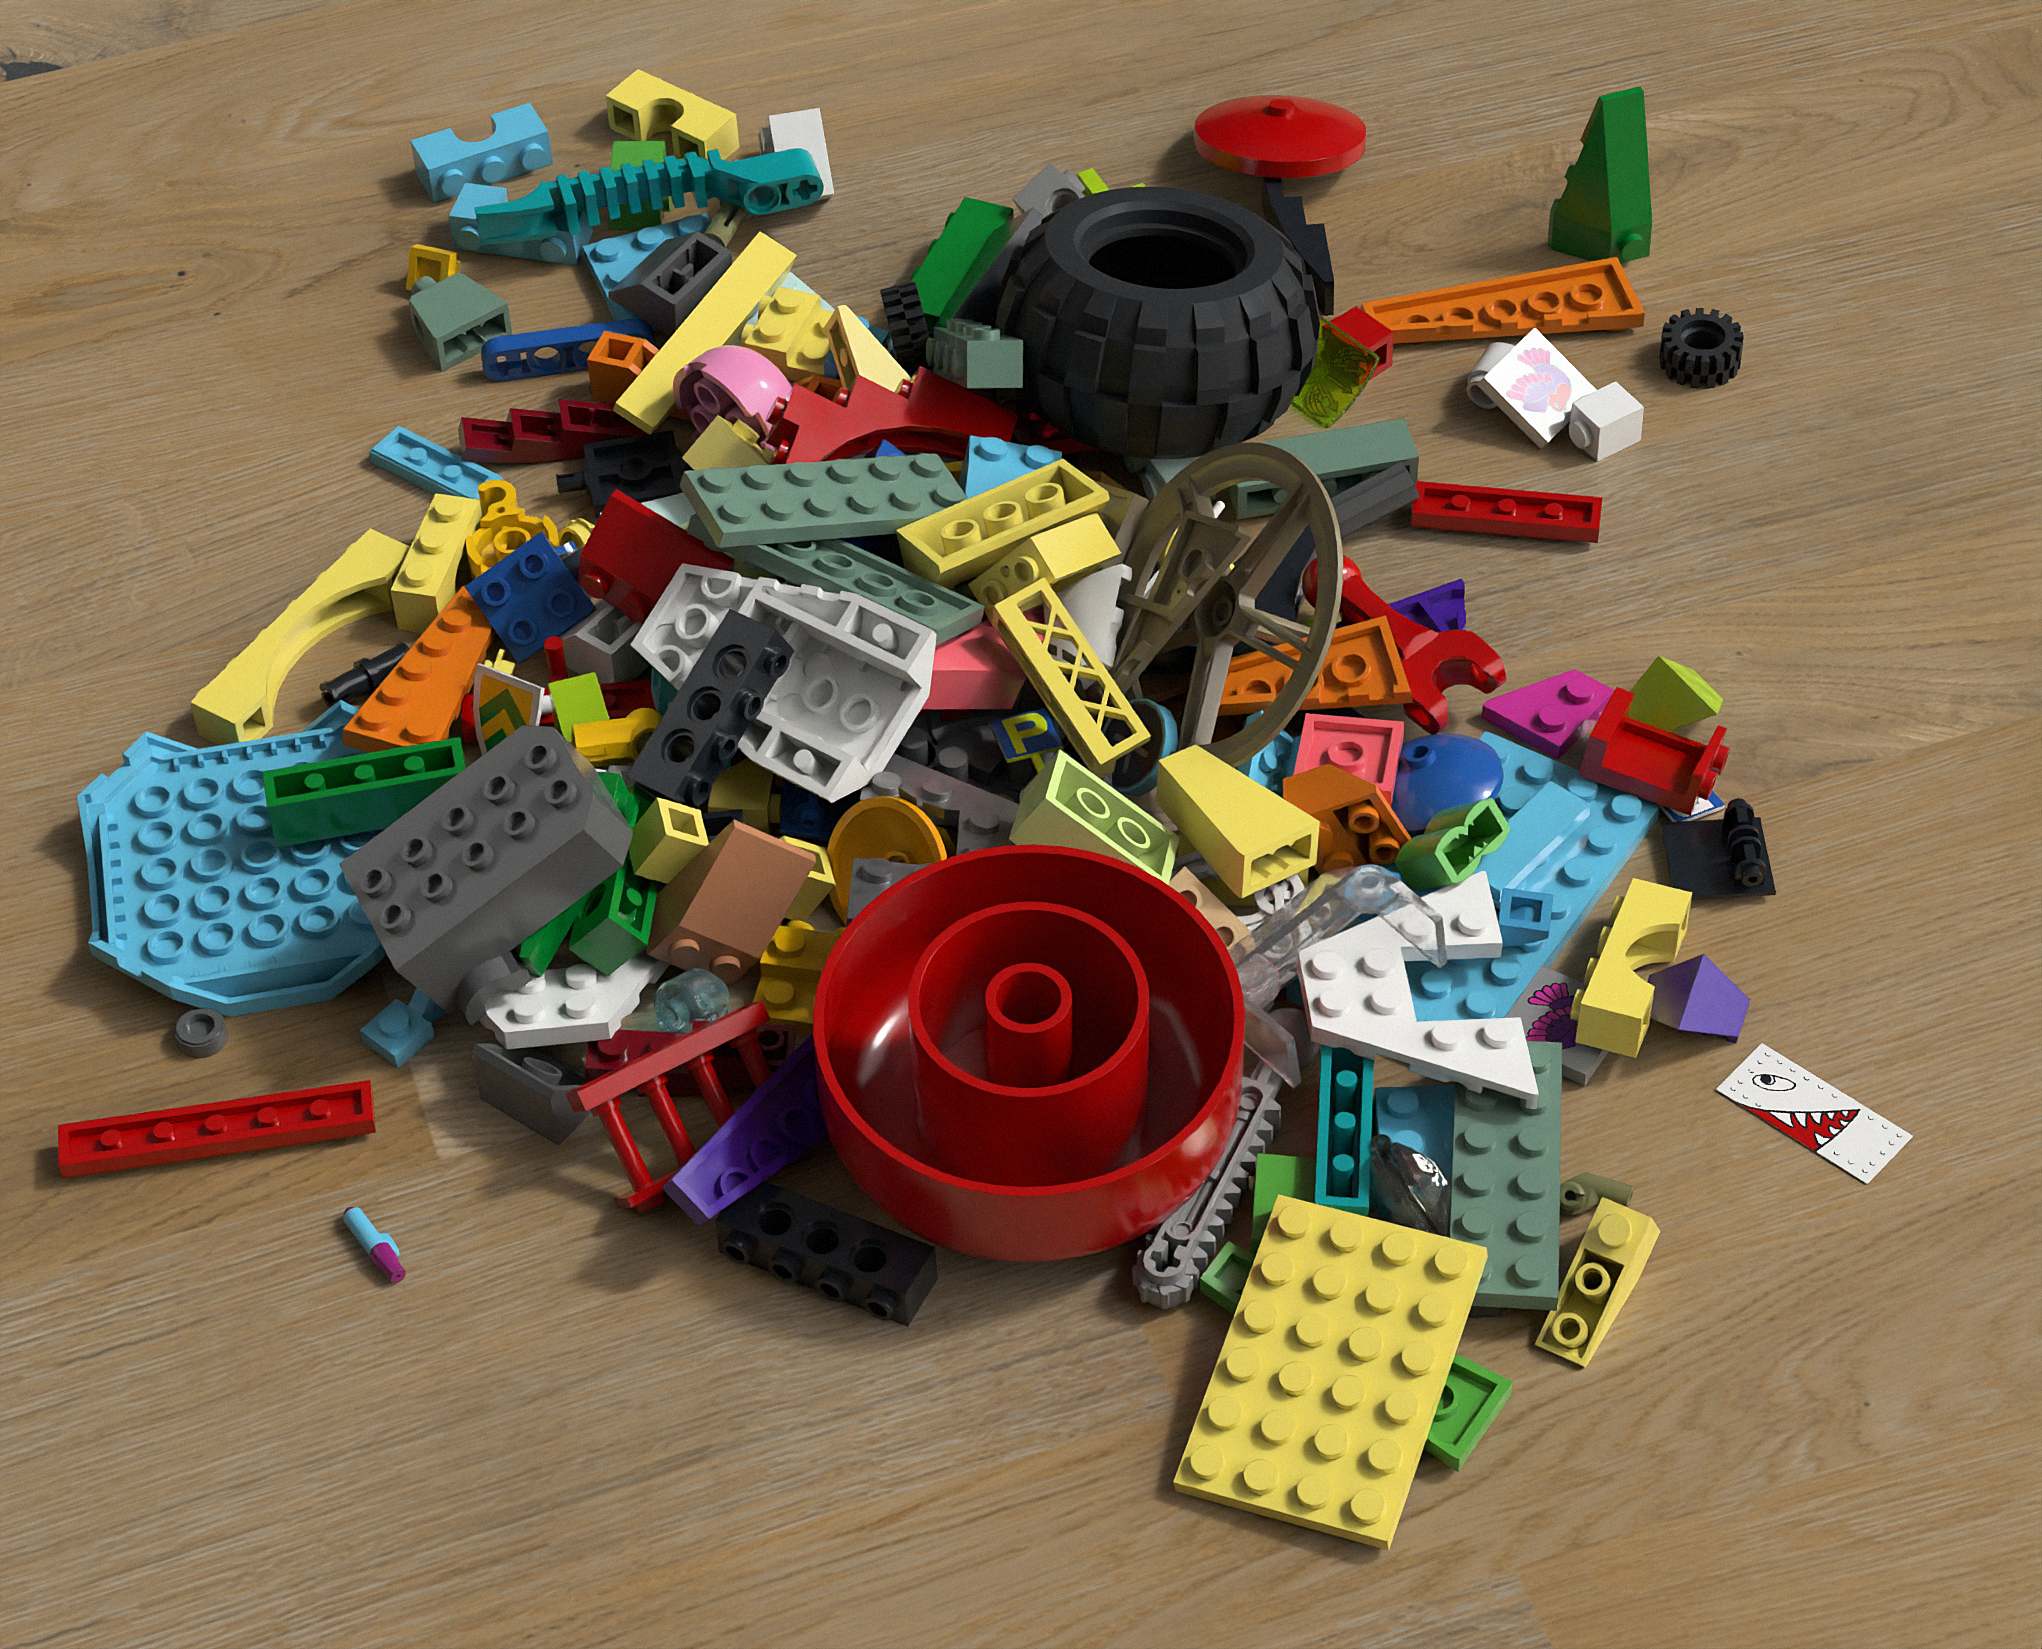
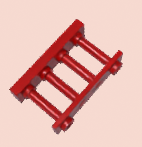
M763 1001L748 1003L565 1093L574 1113L590 1110L593 1117L599 1116L633 1189L614 1198L618 1208H631L635 1206L638 1213L667 1200L664 1193L665 1190L662 1187L696 1153L664 1084L668 1081L665 1072L683 1064L686 1071H692L718 1128L727 1121L734 1111L710 1060L714 1059L711 1049L727 1041L731 1048L737 1047L756 1089L772 1074L756 1040L760 1036L757 1027L771 1020ZM634 1087H637L640 1094H646L679 1164L678 1167L654 1179L651 1178L618 1108L622 1104L619 1095Z

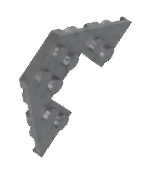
M896 754L892 755L882 772L873 776L872 783L861 788L860 801L879 796L900 798L899 787L917 798V807L922 811V801L943 808L944 819L926 812L924 813L933 824L958 827L956 855L979 849L1015 845L1009 837L1019 804ZM853 858L846 927L864 907L883 891L904 877L931 865V863L918 865L890 862L882 858Z

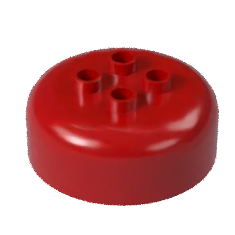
M1030 844L979 849L933 863L904 877L864 907L846 927L823 967L815 995L813 1037L818 1094L822 1117L830 1140L849 1176L861 1192L879 1210L917 1236L944 1248L991 1260L1029 1263L1079 1258L1109 1250L1131 1241L1157 1227L1176 1213L1197 1193L1223 1155L1236 1123L1242 1094L1245 1008L1238 972L1230 953L1214 927L1182 894L1144 870L1113 857L1064 846Z

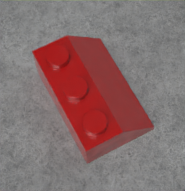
M616 489L610 495L580 554L578 585L584 588L592 597L602 599L621 610L630 620L644 624L682 563L733 572L735 559L723 552L707 548L703 540L688 534L683 528Z

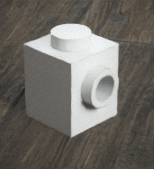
M1615 381L1572 402L1569 437H1571L1573 443L1578 448L1584 449L1598 462L1641 441L1644 406Z

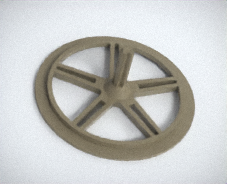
M1253 442L1224 446L1203 455L1176 474L1161 489L1143 512L1138 528L1122 564L1132 568V579L1130 582L1123 583L1119 587V590L1143 598L1155 564L1167 542L1179 527L1185 511L1190 510L1215 518L1209 497L1222 489L1247 481H1266L1280 486L1289 493L1288 497L1234 568L1231 570L1229 566L1181 624V626L1188 624V629L1174 633L1157 654L1159 655L1198 642L1176 752L1196 744L1233 768L1248 761L1265 748L1285 728L1307 697L1322 668L1331 644L1338 618L1343 585V548L1340 528L1333 504L1320 479L1297 456L1275 446ZM1308 523L1313 534L1318 560V590L1311 628L1255 609V598ZM1308 637L1307 642L1303 641L1301 638ZM1257 638L1278 645L1288 643L1302 652L1301 657L1297 661ZM1242 641L1294 670L1276 699L1255 721L1235 735L1219 742L1211 743L1233 648L1238 642ZM1138 678L1124 694L1128 702L1133 699H1144ZM1108 697L1106 706L1116 708Z

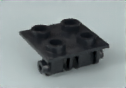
M1737 798L1731 800L1724 811L1723 819L1661 823L1672 888L1692 892L1691 900L1776 895L1761 818L1754 817L1753 807L1744 799Z

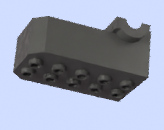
M522 725L339 865L395 970L448 1014L452 1015L461 1008L469 1024L473 1025L487 1014L485 1004L491 996L503 990L517 992L532 980L514 947L620 869L624 864L633 832L593 765L554 727Z

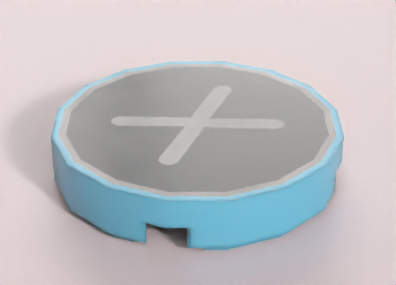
M1133 699L1129 701V704L1151 737L1147 743L1116 760L1114 772L1112 773V788L1120 794L1141 796L1154 790L1157 786L1158 760L1170 756V751L1176 753L1178 745L1177 724L1170 710L1149 699ZM1111 717L1102 731L1112 747L1133 735L1124 720Z

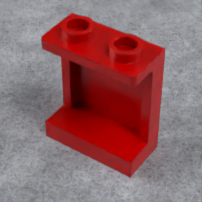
M1616 687L1589 735L1578 775L1691 816L1699 798L1708 801L1717 775L1720 776L1730 752L1729 747L1722 745L1727 728L1718 725L1708 745L1632 719L1628 716L1635 693Z

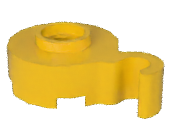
M489 480L478 486L483 518L479 520L480 528L473 533L472 537L468 535L466 538L467 556L472 580L486 572L539 532L545 534L553 547L560 546L558 530L551 519L545 515L543 520L527 516L525 509L518 507L516 489L512 484L503 480Z

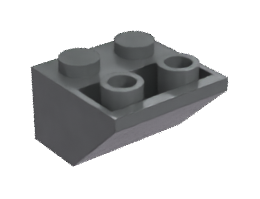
M698 231L667 239L608 292L609 299L667 335L672 336L732 265V252Z

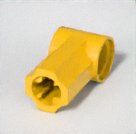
M640 708L631 712L626 718L572 724V746L593 767L635 762L646 743H639L637 741L642 735L654 732L662 719V715L651 708Z

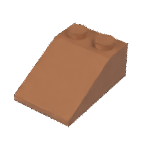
M733 820L657 894L647 945L648 955L730 988L760 960L816 863L815 854Z

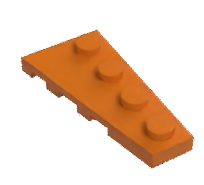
M1386 615L1334 630L1322 668L1298 710L1413 703L1411 690ZM1308 637L1301 638V639H1302L1303 641L1307 642V638H1308ZM1288 643L1272 646L1299 661L1302 654L1301 651ZM1260 651L1232 657L1217 716L1253 714L1260 710L1264 712L1282 691L1294 670Z

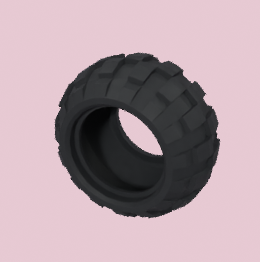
M1129 187L1091 194L1050 213L1042 219L1040 225L1029 232L1024 246L1016 245L998 290L995 329H1000L1001 335H1010L1023 340V388L1015 389L1022 395V399L1035 414L1051 423V426L1083 444L1106 452L1146 459H1183L1203 456L1221 447L1244 442L1260 435L1274 425V421L1288 410L1294 396L1299 397L1313 369L1317 355L1320 314L1312 275H1306L1304 259L1293 249V244L1287 237L1254 212L1229 200L1202 192L1169 187Z

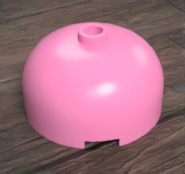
M726 345L705 351L676 373L673 380L675 403L677 409H684L686 407L697 431L691 434L695 441L718 415L732 424H735L740 419L760 436L755 443L762 450L765 447H769L775 451V447L766 443L772 424L766 422V417L777 396L785 399L792 386L783 373L770 360L751 349Z

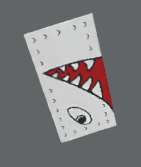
M1763 1043L1716 1088L1720 1093L1866 1184L1913 1137L1908 1132Z

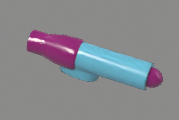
M347 1207L344 1211L343 1222L368 1253L370 1260L379 1270L387 1275L392 1283L401 1281L405 1277L406 1271L398 1260L400 1254L393 1239L388 1233H379L360 1208Z

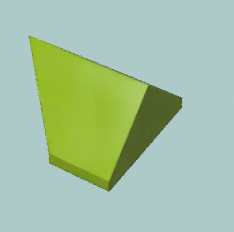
M1658 655L1630 690L1635 695L1628 717L1671 732L1681 726L1718 715L1720 707L1723 706V698L1693 669Z

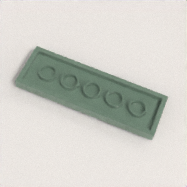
M927 453L908 456H880L865 459H837L835 461L684 471L680 483V488L718 548L896 534V530L968 499L938 454Z
M697 513L691 515L687 533L703 540L707 548L718 552L731 553L743 559L744 564L752 569L769 571L784 578V582L787 585L801 587L802 584L820 587L825 592L840 594L841 591L859 594L932 629L937 634L935 647L981 624L985 609L984 605L839 538L718 548Z
M1526 1041L1539 1093L1536 1109L1526 1108L1527 1100L1486 1087L1483 1088L1481 1093L1468 1090L1465 1085L1459 1082H1455L1449 1238L1487 1247L1488 1258L1472 1306L1557 1311L1562 1043Z

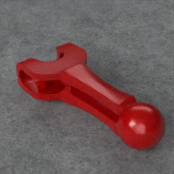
M1343 555V585L1339 608L1341 622L1349 626L1386 615L1412 695L1413 703L1402 704L1404 714L1419 727L1433 735L1450 724L1446 697L1442 694L1445 689L1454 685H1470L1488 694L1507 681L1502 659L1477 634L1457 629L1435 632L1411 621L1395 611L1371 591L1363 581L1361 571L1355 562ZM1317 558L1310 562L1302 578L1303 594L1313 608L1316 607L1318 590Z

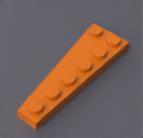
M1618 257L1361 303V310L1394 332L1393 344L1527 335L1534 328L1541 334L1594 330L1621 332L1626 328L1643 327L1645 312Z
M466 585L460 588L343 728L344 746L371 753L448 739L450 725L453 720H457L461 711L463 697L465 694H469L473 685L476 666L480 663L483 664L486 650L491 646L497 633L466 590Z

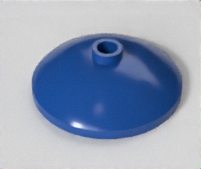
M1433 734L1407 741L1402 744L1390 807L1411 838L1423 835L1429 821L1439 811L1483 799H1495L1501 790L1504 778L1500 758L1496 751L1487 743L1462 734Z

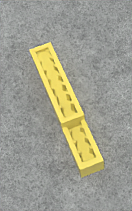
M760 231L618 399L613 411L651 435L677 407L673 394V380L676 373L709 349L733 345L739 338L744 325L758 311L762 297L765 295L772 296L778 286H781L787 279L797 255Z

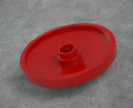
M1289 95L1248 96L1227 100L1204 110L1195 121L1194 145L1199 154L1206 160L1238 173L1270 178L1313 177L1333 173L1356 163L1365 152L1366 126L1351 111L1322 100Z

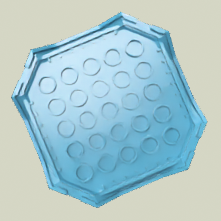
M339 700L299 733L201 749L149 732H145L122 753L124 763L109 777L101 773L77 796L88 864L93 929L88 941L91 955L173 1000L199 1008H211L229 1017L332 1000L376 966L387 953L339 864L386 828L276 847L266 805L262 771L368 753L343 745V728L359 709Z

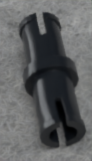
M400 642L395 647L370 660L365 657L354 662L353 669L328 682L321 683L319 689L322 691L321 696L326 705L331 708L339 700L349 703L366 693L372 695L409 651V647L405 643Z

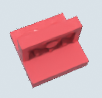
M1306 713L1293 775L1329 763L1375 784L1388 804L1391 805L1404 738V722Z

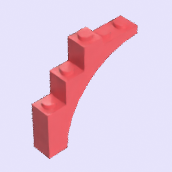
M1043 606L1023 614L1027 621L1045 625ZM989 618L981 624L935 647L930 693L922 709H1012L1027 676L993 627ZM1037 634L1039 639L1044 641L1045 635Z

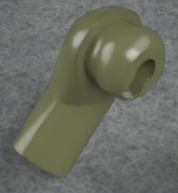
M1584 1172L1560 1185V1211L1565 1214L1577 1215L1598 1206L1602 1197L1629 1208L1634 1186Z

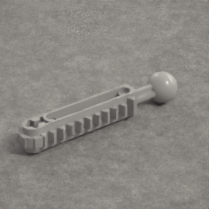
M1281 1008L1269 1012L1259 1022L1254 1042L1261 1058L1251 1077L1243 1076L1241 1102L1236 1123L1223 1155L1197 1193L1176 1213L1155 1227V1234H1148L1146 1236V1250H1139L1137 1254V1264L1132 1267L1133 1285L1137 1286L1140 1300L1144 1303L1149 1301L1150 1304L1162 1309L1173 1308L1182 1302L1187 1303L1190 1300V1294L1193 1289L1199 1287V1272L1207 1270L1208 1256H1214L1216 1253V1240H1223L1225 1236L1224 1224H1231L1233 1208L1240 1207L1241 1192L1248 1191L1249 1176H1255L1257 1153L1265 1154V1145H1271L1273 1134H1279L1281 1131V1106L1275 1102V1097L1288 1072H1295L1306 1068L1316 1058L1320 1043L1311 1041L1307 1018L1304 1012L1296 1008Z

